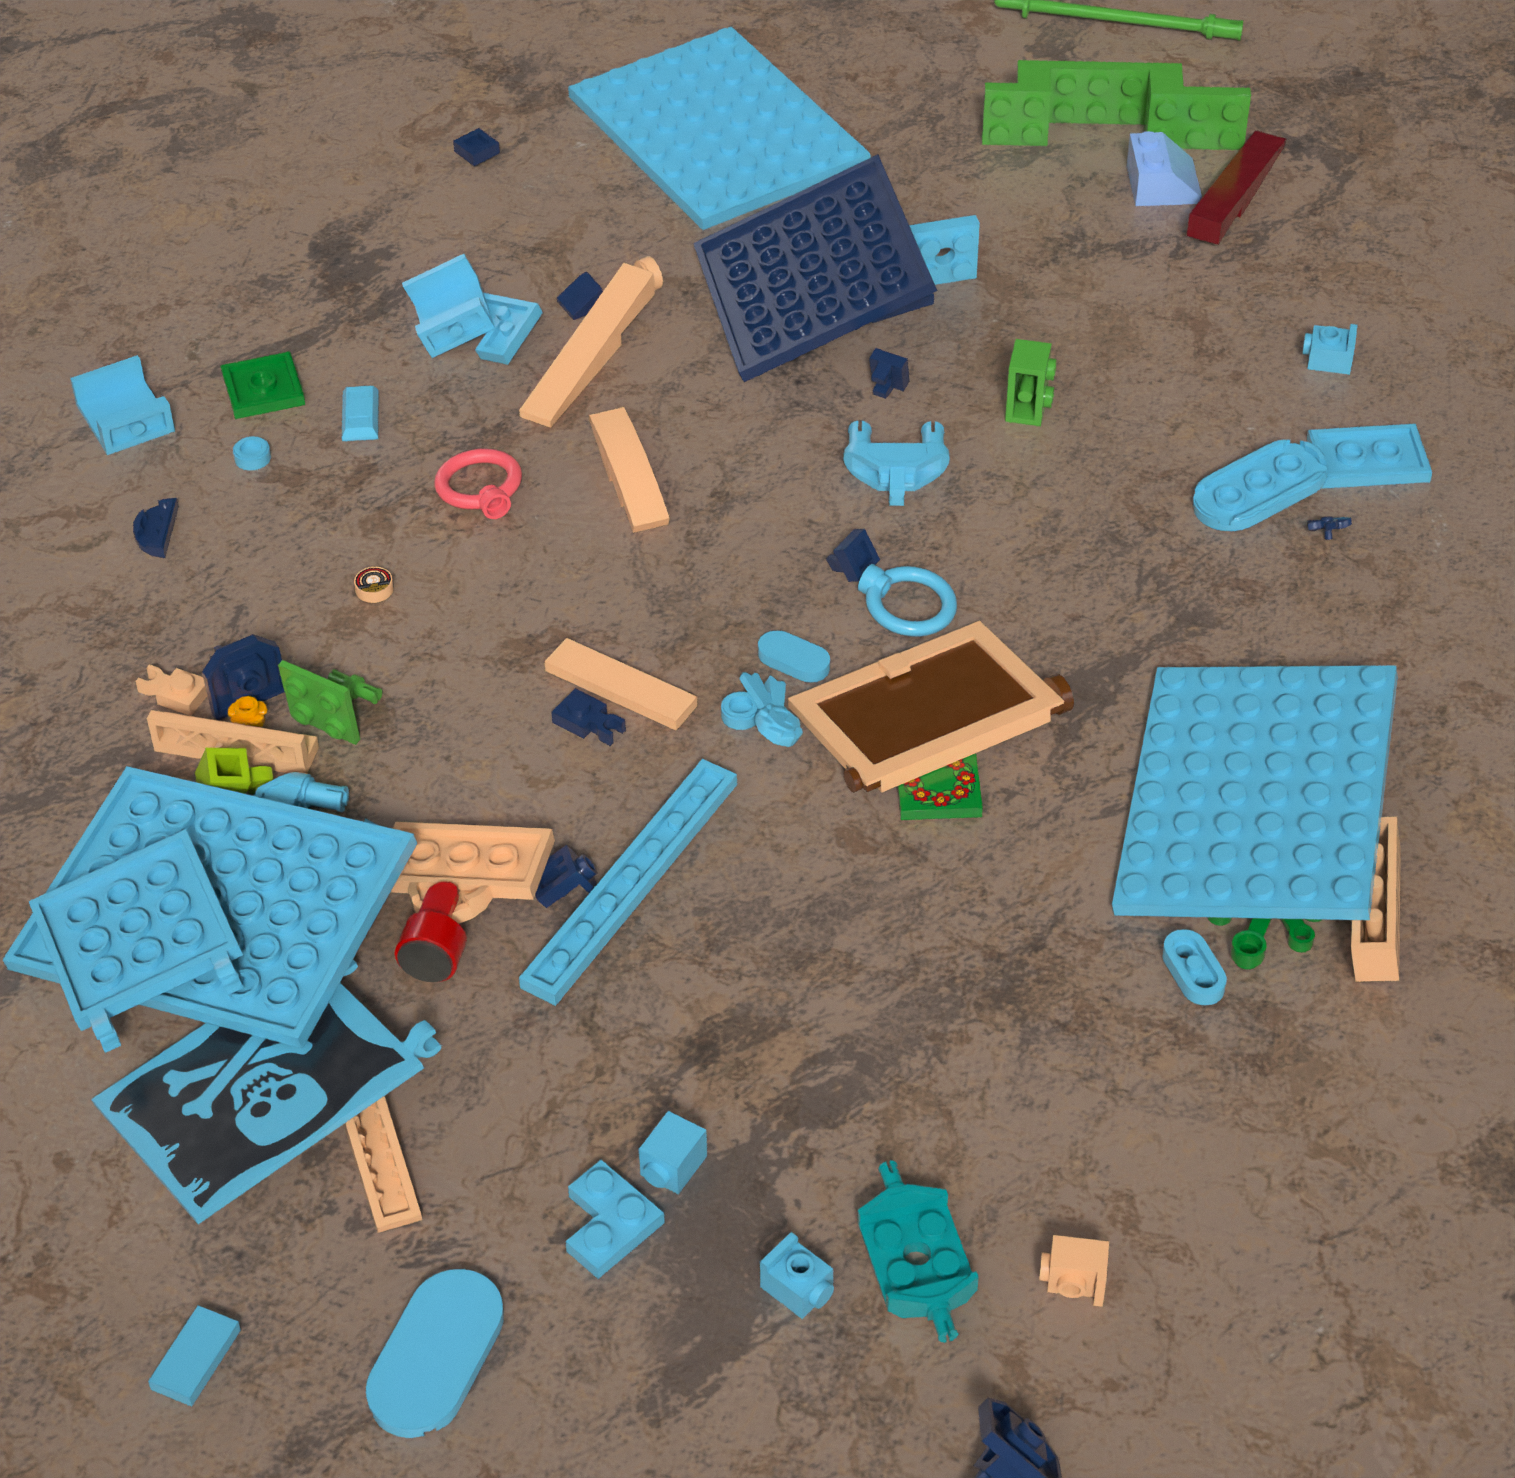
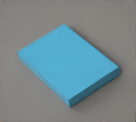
M1416 424L1308 430L1307 442L1316 445L1327 457L1328 475L1321 489L1431 482L1432 470Z

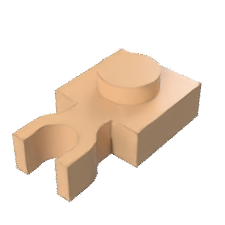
M149 664L146 669L148 678L151 680L147 681L138 677L135 681L139 693L149 696L156 695L158 705L189 716L194 714L207 697L203 677L178 668L171 675H167L160 668Z

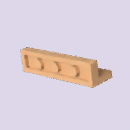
M151 710L147 717L154 751L201 759L206 747L246 748L249 767L268 766L272 767V771L308 774L319 748L316 736Z

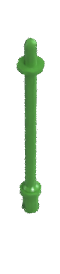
M994 0L995 5L999 8L1022 10V18H1027L1029 12L1032 11L1201 32L1209 40H1212L1213 37L1241 41L1244 20L1216 18V14H1209V17L1197 19L1048 0Z

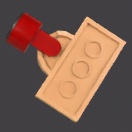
M395 822L393 829L413 833L417 841L413 853L391 890L392 893H408L415 914L407 919L395 948V959L399 966L407 974L421 981L442 982L450 979L457 970L467 944V936L464 929L459 925L460 923L473 919L484 911L493 898L534 899L555 842L552 829Z

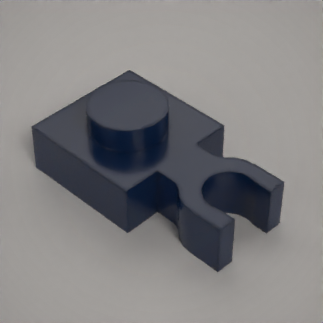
M576 688L551 712L552 723L583 739L592 732L598 736L601 742L609 746L614 743L613 732L610 729L617 730L622 734L626 731L625 719L614 714H607L606 703Z

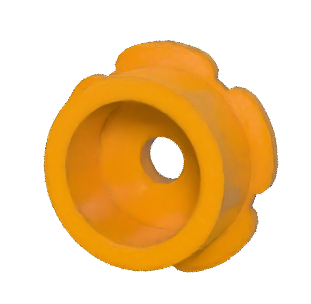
M241 697L232 703L228 709L231 723L262 727L265 723L264 715L267 713V706L263 701H257L255 697Z

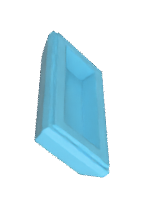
M374 386L346 387L343 390L342 441L377 440L379 390Z

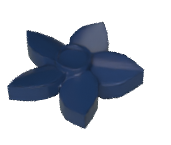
M1329 516L1321 517V520H1309L1307 524L1309 531L1324 529L1325 540L1333 539V529L1346 528L1352 524V520L1349 517L1334 518Z

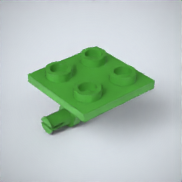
M282 660L278 667L291 717L300 724H309L325 731L334 739H343L356 745L360 741L352 700L360 697L372 704H377L382 697V689L365 683L364 678L356 674L348 676L333 669L332 673H329L328 679Z

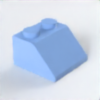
M1146 131L1143 133H1130L1127 170L1135 206L1198 204L1202 194L1193 158L1163 132Z

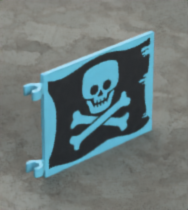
M354 960L351 961L344 976L351 974L357 969L358 965ZM339 983L303 1048L205 1023L91 1100L195 1222L200 1224L420 1072L424 1067L417 1058L432 1057L442 1047L432 1037L436 1034V1031L426 1020L417 1023L411 1029L406 1040L400 1042L365 1006Z

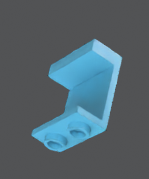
M465 254L402 283L403 288L415 305L420 324L415 326L417 335L431 358L495 329L479 277Z
M138 355L70 378L76 406L107 455L175 432L170 404L165 396L156 398L146 384L141 360Z

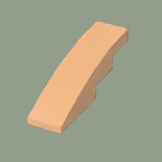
M622 407L589 415V421L609 481H613L620 505L625 508L632 532L635 533L668 525L670 518L659 486L625 408Z

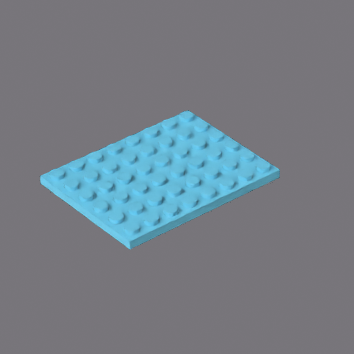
M732 27L720 29L718 32L693 39L688 43L666 49L661 53L641 58L631 64L614 68L604 74L584 79L579 83L568 86L569 98L702 230L796 194L869 159L871 155L869 151Z
M1397 666L1157 667L1112 907L1114 916L1370 920L1398 680Z
M126 766L46 893L186 829L243 953V956L232 960V963L244 988L227 995L222 982H220L215 969L138 1005L303 1048L417 845L414 834ZM32 913L3 958V962L8 970L60 984Z

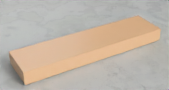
M568 638L545 660V671L674 730H677L698 706L697 696Z

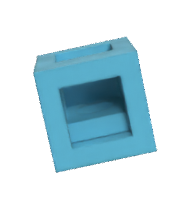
M1350 324V329L1314 325L1312 334L1305 333L1302 354L1309 355L1307 369L1350 375L1356 343L1357 325Z
M790 1232L760 1261V1287L803 1319L814 1307L819 1309L824 1306L832 1296L834 1291L833 1268L798 1242V1237Z

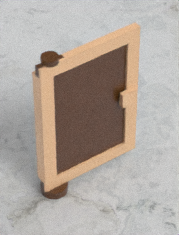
M977 621L789 697L788 707L846 769L843 773L844 780L851 792L855 793L862 790V788L869 792L878 788L882 793L1051 722V715L1055 713L1061 715L1071 711L1074 707V698L1068 682L1062 675L1054 674L1042 680L981 621Z

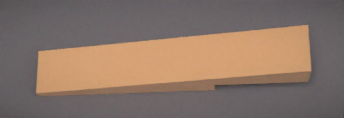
M626 263L622 264L520 408V417L550 428L618 350L621 346V333L655 295L654 272Z
M383 1096L343 1124L378 1233L422 1220L385 1096Z

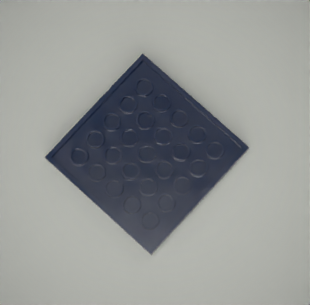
M878 154L693 243L738 373L743 382L760 376L771 369L794 360L811 350L938 291Z

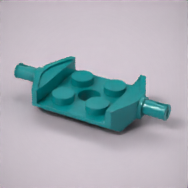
M889 1161L890 1168H888L887 1162H883L878 1167L886 1190L858 1209L857 1223L887 1310L901 1318L927 1317L928 1321L933 1320L940 1342H947L946 1335H948L949 1341L957 1338L958 1331L953 1323L951 1310L967 1303L978 1290L979 1277L977 1271L972 1272L950 1214L947 1190L911 1184L906 1185L902 1181L897 1162ZM920 1252L925 1254L929 1261L923 1265H912L905 1260V1257L909 1253Z

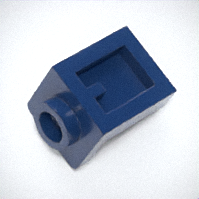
M565 845L548 858L535 893L537 901L545 908H548L578 885H581L590 893L597 885L594 878L598 874L596 867L585 854L578 856L568 845Z

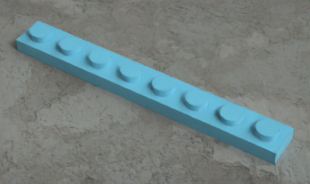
M702 759L519 977L520 989L556 1006L737 786V774Z

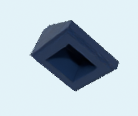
M584 272L557 297V302L573 320H576L588 314L603 291L588 272Z

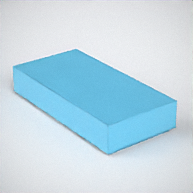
M198 1305L149 1379L150 1389L192 1407L241 1331L239 1321Z

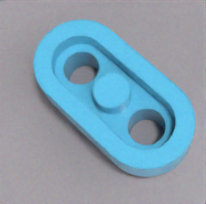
M1185 929L1170 933L1164 941L1162 957L1185 997L1198 1005H1212L1220 1001L1225 993L1227 977L1204 938L1194 931Z

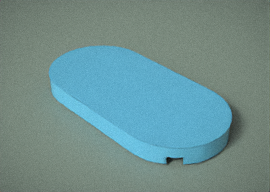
M1289 439L1269 443L1204 477L1195 488L1193 496L1194 513L1203 524L1216 530L1239 531L1249 528L1320 490L1327 480V457L1320 448L1306 441L1300 440V444L1290 443Z
M453 1269L433 1275L417 1288L372 1368L366 1384V1398L369 1409L373 1414V1418L383 1430L404 1438L425 1436L424 1432L435 1428L438 1431L447 1426L457 1415L502 1329L504 1321L502 1298L499 1290L491 1280L471 1270Z

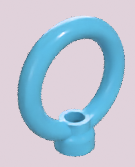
M870 564L862 574L858 584V591L866 594V604L871 616L887 630L900 635L921 637L937 633L947 627L956 614L957 599L951 586L936 573L923 568L901 566L884 571L882 568ZM905 581L916 582L934 590L941 599L942 607L940 612L931 619L908 621L888 612L883 606L881 598L887 594L891 584Z

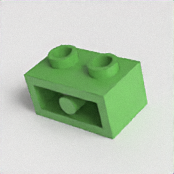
M1022 339L1015 340L1009 365L1005 422L1041 426L1045 407L1052 408L1054 387L1048 386V381H1054L1057 359L1051 358L1052 343Z

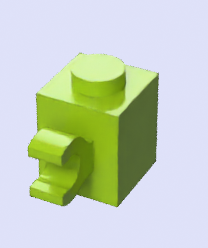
M206 747L195 771L196 783L243 794L248 792L254 795L258 787L273 780L272 767H249L246 748Z

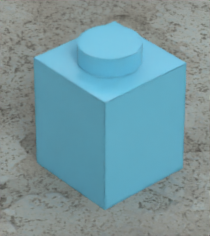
M668 1111L639 1148L640 1175L651 1185L657 1188L665 1187L679 1195L707 1157L706 1129Z

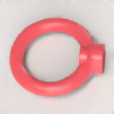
M473 449L448 459L437 471L434 485L438 496L449 505L461 509H481L487 518L499 519L506 515L511 507L509 497L516 492L521 483L522 470L516 459L503 451ZM472 464H495L501 466L507 472V479L501 486L497 488L495 485H487L477 495L456 492L449 485L450 478L454 473Z

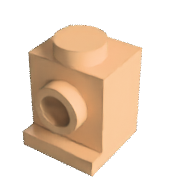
M1053 1235L1051 1253L1042 1252L1039 1281H1048L1047 1292L1059 1293L1069 1298L1093 1297V1306L1103 1307L1109 1241Z

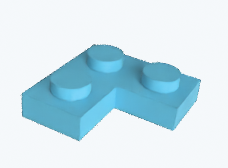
M484 293L495 329L485 334L475 351L480 359L508 365L543 312L538 303Z
M602 1160L568 1186L569 1197L592 1216L593 1219L566 1241V1251L597 1279L665 1223L664 1212Z

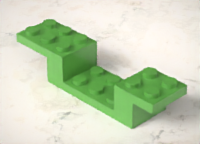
M1018 60L1016 83L985 82L982 145L1047 146L1049 123L1144 125V132H1163L1181 149L1240 150L1245 144L1251 90L1250 88L1184 86L1182 63Z

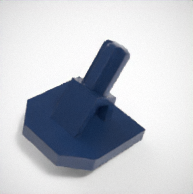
M254 634L224 647L222 645L214 647L215 653L210 656L209 662L202 671L211 713L215 720L218 721L228 717L230 705L241 697L251 696L255 697L257 701H266L285 692L278 667L282 661L280 648L275 641Z
M988 1397L978 1406L981 1441L987 1448L973 1465L979 1470L974 1478H1062L1058 1456L1047 1443L1042 1430L1032 1420L1024 1419L1006 1402Z

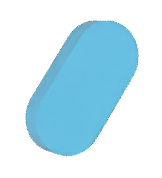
M770 631L762 635L758 641V657L763 664L798 680L818 682L826 678L830 672L829 653L824 648L785 631Z

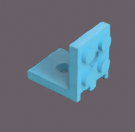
M976 215L910 225L935 285L977 278L980 223ZM951 248L947 254L936 256L941 249Z

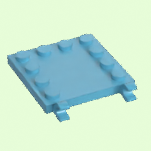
M186 829L28 901L76 1024L81 1031L92 1027L105 1053L121 1046L120 1039L110 1020L111 1017L215 969L227 995L244 988L232 963V960L243 956V953Z

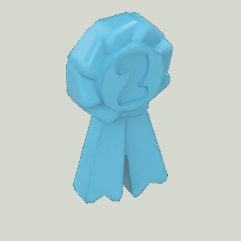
M743 672L739 679L760 710L754 718L758 731L774 744L786 747L793 746L800 739L803 730L800 726L799 718L784 707L786 683L784 681H777L774 677L769 676L763 684L758 673L750 675Z

